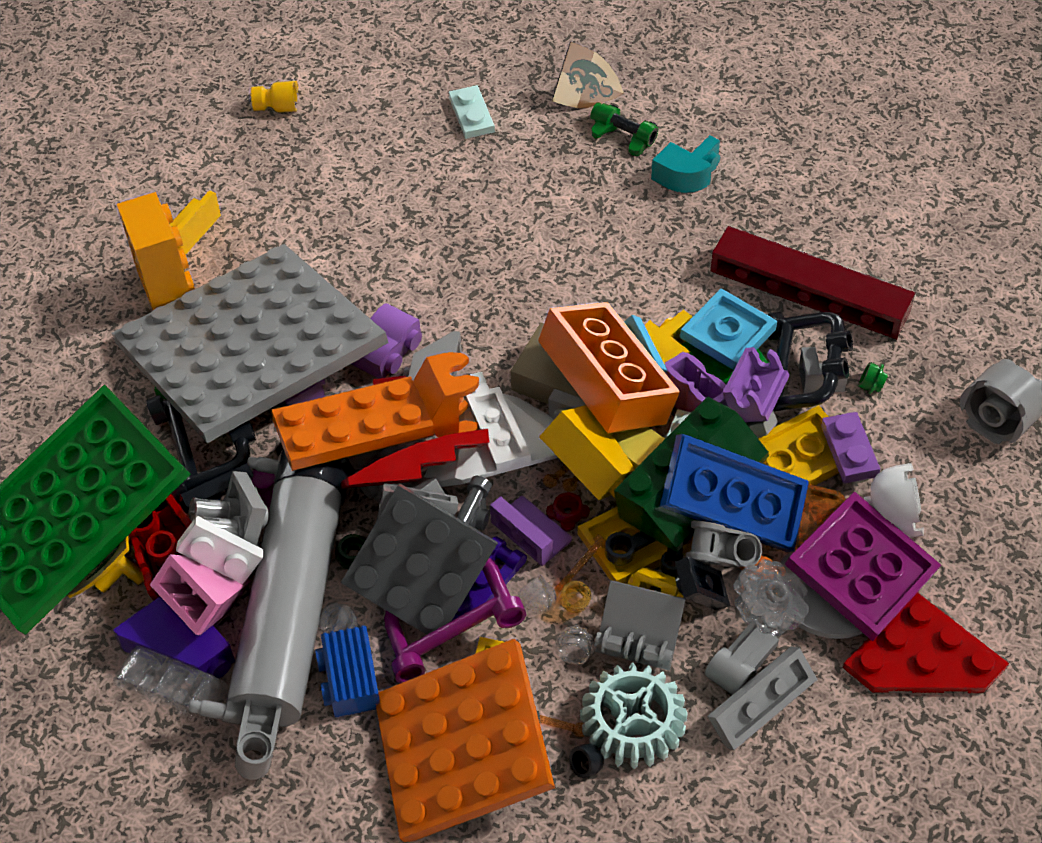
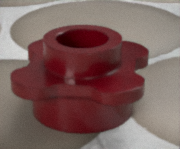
M570 492L558 495L553 505H549L546 508L547 517L558 521L561 524V528L565 531L573 530L575 524L580 519H585L590 514L589 507L582 504L581 498ZM568 509L571 510V513L567 514L564 511Z

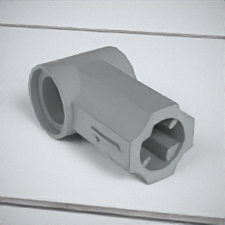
M752 621L728 649L723 647L714 655L705 670V676L733 695L756 676L757 669L778 646L779 639L765 623Z

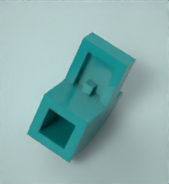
M709 135L692 153L670 142L652 159L651 180L667 189L681 193H691L706 188L711 182V172L717 168L721 159L719 155L720 140Z

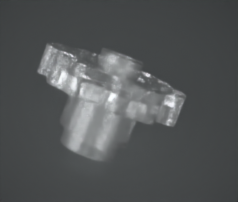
M762 559L756 566L747 565L739 573L738 579L733 584L734 590L739 594L735 600V606L740 611L742 619L747 625L756 622L759 631L763 634L781 636L787 630H795L804 622L805 616L809 613L810 608L803 600L808 593L806 587L795 573H786L785 567L780 562Z

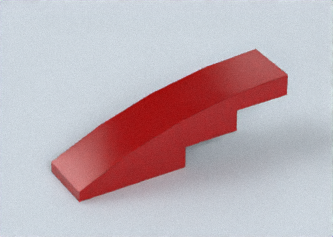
M488 429L453 433L416 443L385 456L341 481V487L346 489L379 486L384 483L401 484L415 482L422 479L421 467L448 465L456 461L455 450L480 448L490 443Z

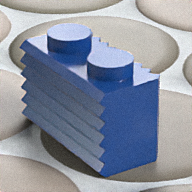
M362 625L359 628H347L344 631L338 630L337 632L331 631L330 633L321 634L323 648L315 649L319 672L326 671L328 682L321 683L324 706L332 705L335 717L376 710V704L380 703L367 626Z

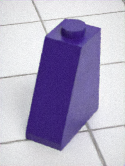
M158 597L113 629L119 646L123 651L203 684L212 678L219 679L230 670L231 664L235 662L230 644L213 625L203 634L196 635L161 597Z

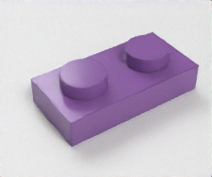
M851 412L822 419L821 428L843 483L875 478L880 473V466L858 413Z

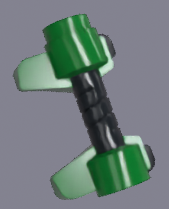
M597 102L592 108L590 118L595 121L592 127V137L595 139L617 128L633 134L629 145V153L633 156H640L647 147H650L655 142L659 130L656 123L643 121L641 124L621 116L620 109L612 104L607 105Z

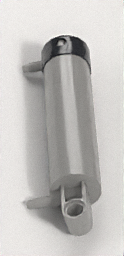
M284 448L278 460L264 457H249L247 461L252 469L275 474L268 521L260 547L263 549V559L255 570L226 704L207 700H192L189 711L200 716L221 719L222 722L241 725L236 746L235 768L243 778L249 780H257L268 773L272 763L279 726L288 727L297 723L301 718L341 506L344 503L347 488L342 489L341 481L350 475V462L347 457L294 471L290 467ZM250 750H256L262 753L263 757L258 760H252L244 754Z

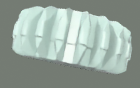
M632 663L629 666V671L624 672L617 664L614 668V676L603 671L600 675V682L592 681L589 685V693H585L582 698V706L584 707L580 710V720L584 723L582 725L583 735L590 737L589 744L596 745L598 748L602 747L601 753L604 756V760L609 758L612 753L616 754L615 764L617 767L623 763L624 757L631 758L630 765L633 769L638 767L639 758H644L645 763L651 767L654 764V753L665 761L668 757V749L676 750L679 746L678 737H682L685 734L686 725H684V722L687 721L688 714L686 708H683L685 702L683 694H676L677 685L675 681L665 683L666 675L664 671L656 676L651 675L652 669L649 665L644 668L643 672L637 671V667ZM653 700L661 706L665 713L666 720L664 723L656 719L657 714L650 710ZM604 706L609 708L611 715L616 718L614 730L606 724L601 712ZM633 735H642V736H644V737H637V738H635V737H630V736H633Z

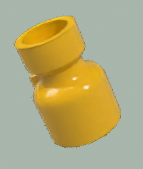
M275 82L269 89H265L263 86L251 87L253 111H265L267 107H271L278 113L297 112L294 102H297L298 82Z

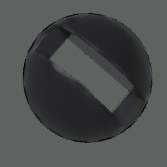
M582 744L570 751L569 762L571 769L578 777L587 778L597 774L603 768L604 756L596 745ZM588 761L589 768L586 767L587 770H584L581 767V762L584 764Z

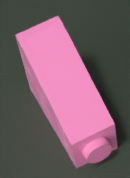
M170 554L150 586L196 635H201L230 612L251 581L247 578L244 584H241L184 555Z

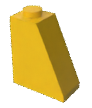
M586 405L561 411L539 436L598 500L611 495L615 498L614 490L635 470L613 434L607 433Z

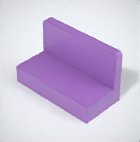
M500 496L490 504L491 523L541 566L545 565L572 541V537L548 518L547 515L524 496H520L512 504H509Z

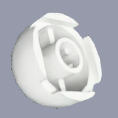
M912 463L884 469L876 475L871 483V496L864 497L865 501L909 538L924 536V527L916 529L915 524L920 522L918 514L921 511L916 478L908 479L907 475L908 471L914 470Z

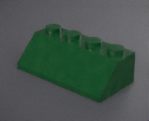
M708 396L614 490L619 518L675 552H678L693 536L694 529L691 528V522L698 521L660 507L676 435L685 434L763 463L769 457V451L741 416L733 409Z

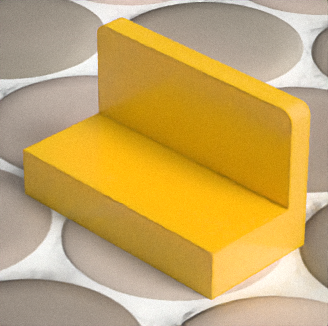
M209 190L201 200L193 198L173 220L174 222L170 223V227H178L183 241V245L178 248H183L185 255L221 216L215 192Z

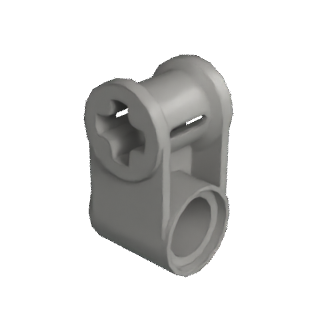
M704 521L691 522L694 534L691 552L687 553L686 557L689 556L705 564L730 567H751L760 560L762 545L756 535L725 528L724 525ZM737 545H738V551H739V552H738V555H737V553H736V547H737Z

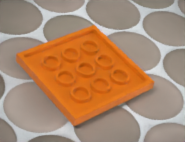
M515 638L378 692L380 703L376 704L399 837L403 842L419 840L555 788L521 644Z

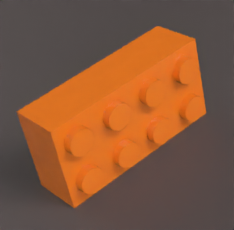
M608 302L549 309L538 342L607 433L665 425L680 391Z

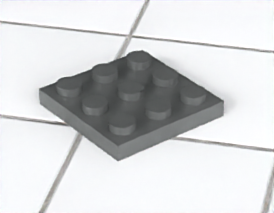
M399 484L341 583L427 635L452 621L498 542L402 484Z

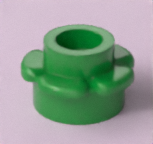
M869 362L861 375L858 387L866 390L868 394H872L873 391L880 392L888 377V374L883 372L884 364L880 363L878 366Z

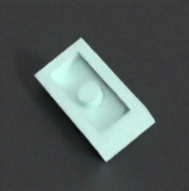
M478 85L449 91V99L465 139L495 132V125Z

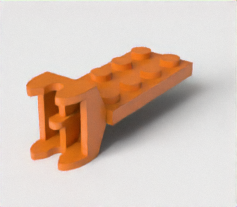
M458 352L429 356L424 360L414 380L409 376L272 409V420L292 471L433 436L434 434L437 437H442L453 433L478 430V422L467 420L459 422V416L468 409V402L464 400V396L471 394L478 388L479 377L471 375L456 377L451 375L452 372L462 370L469 363V357Z

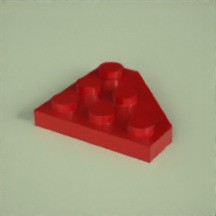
M917 593L876 639L872 641L868 638L844 662L842 668L872 693H889V691H912V693L967 691V693H984L1008 668L1009 663L921 594Z

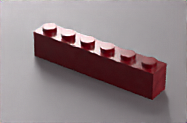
M727 226L712 252L710 268L712 273L819 312L835 313L844 321L896 340L911 312L916 293L731 226Z

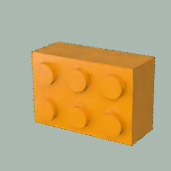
M156 192L118 203L117 208L134 264L152 310L181 298L186 292L194 290L195 287L190 272H184V269L189 268L183 248H178L183 245L177 226L170 227V223L174 221L168 204L161 205Z

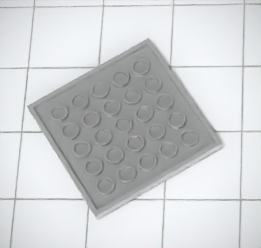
M285 244L274 247L251 261L244 262L238 268L222 276L215 277L211 282L193 291L186 292L181 298L164 306L157 307L151 313L135 321L128 322L122 328L112 332L118 347L206 443L211 442L388 343L386 332Z

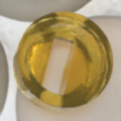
M581 581L568 582L560 593L561 605L569 613L576 614L584 611L591 600L589 587ZM579 593L583 596L573 605L568 602Z

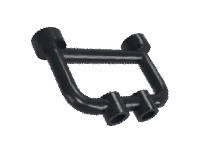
M781 312L766 314L777 320L776 330L768 339L770 341L778 340L776 353L784 370H788L794 330L819 326L831 327V332L826 335L827 360L822 362L823 385L815 392L783 396L784 386L773 411L813 407L829 400L836 390L838 380L849 377L848 361L845 357L841 358L842 352L852 351L853 339L850 331H845L844 321L839 315L832 312H819L784 318Z
M161 395L146 400L148 410L156 425L169 421L179 462L191 474L171 493L178 504H180V494L247 463L248 458L251 456L249 443L257 440L250 421L229 431L236 448L235 457L226 463L198 473L182 415L167 399L163 400Z

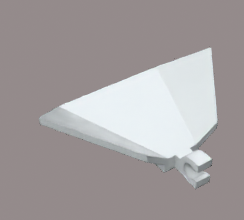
M482 372L470 374L471 376L479 377V386L472 394L466 395L468 409L459 416V422L464 420L478 422V430L488 429L490 443L480 448L455 450L456 461L448 465L429 466L424 477L436 478L441 487L460 485L470 482L473 476L478 475L486 478L558 458L539 438L553 419L522 399L503 394L500 387L489 389Z

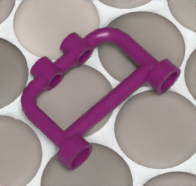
M491 558L488 559L482 571L494 598L410 645L407 644L399 618L388 611L385 612L384 625L396 656L391 664V668L398 683H403L425 674V667L420 656L494 615L498 626L501 628L515 627L525 619L526 610L521 599L517 596H510L498 566Z

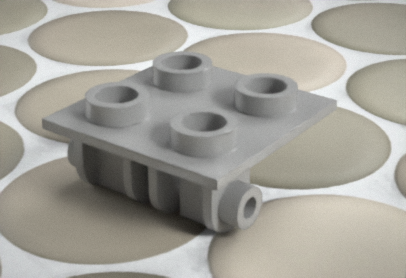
M611 580L600 632H597L594 642L595 652L670 671L686 599Z

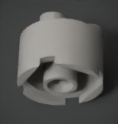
M1002 359L998 363L991 365L961 395L960 407L961 411L966 410L969 417L966 421L968 426L995 444H1000L1002 441H1010L1009 444L1016 442L1042 416V380L1034 378L1027 370L1009 359Z

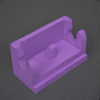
M754 347L745 348L722 392L728 407L736 411L745 422L768 421L790 376L788 370L783 369L779 356L772 349H769L767 353V359H769L770 363H764L760 360L759 353Z

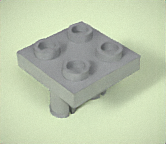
M232 471L227 493L223 501L192 498L189 505V518L193 521L196 516H199L259 547L258 538L261 528H264L267 524L268 508L263 503L257 488L254 487L247 472Z

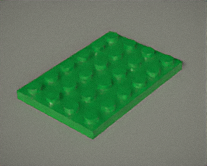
M105 384L0 484V609L14 627L24 635L30 632L191 475Z

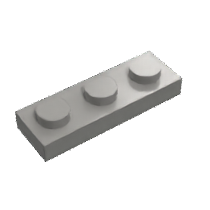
M791 646L707 717L723 744L728 749L735 750L818 679L801 649Z

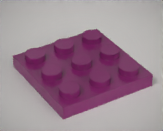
M855 491L784 564L872 641L876 639L942 566L899 528L885 519L880 512Z

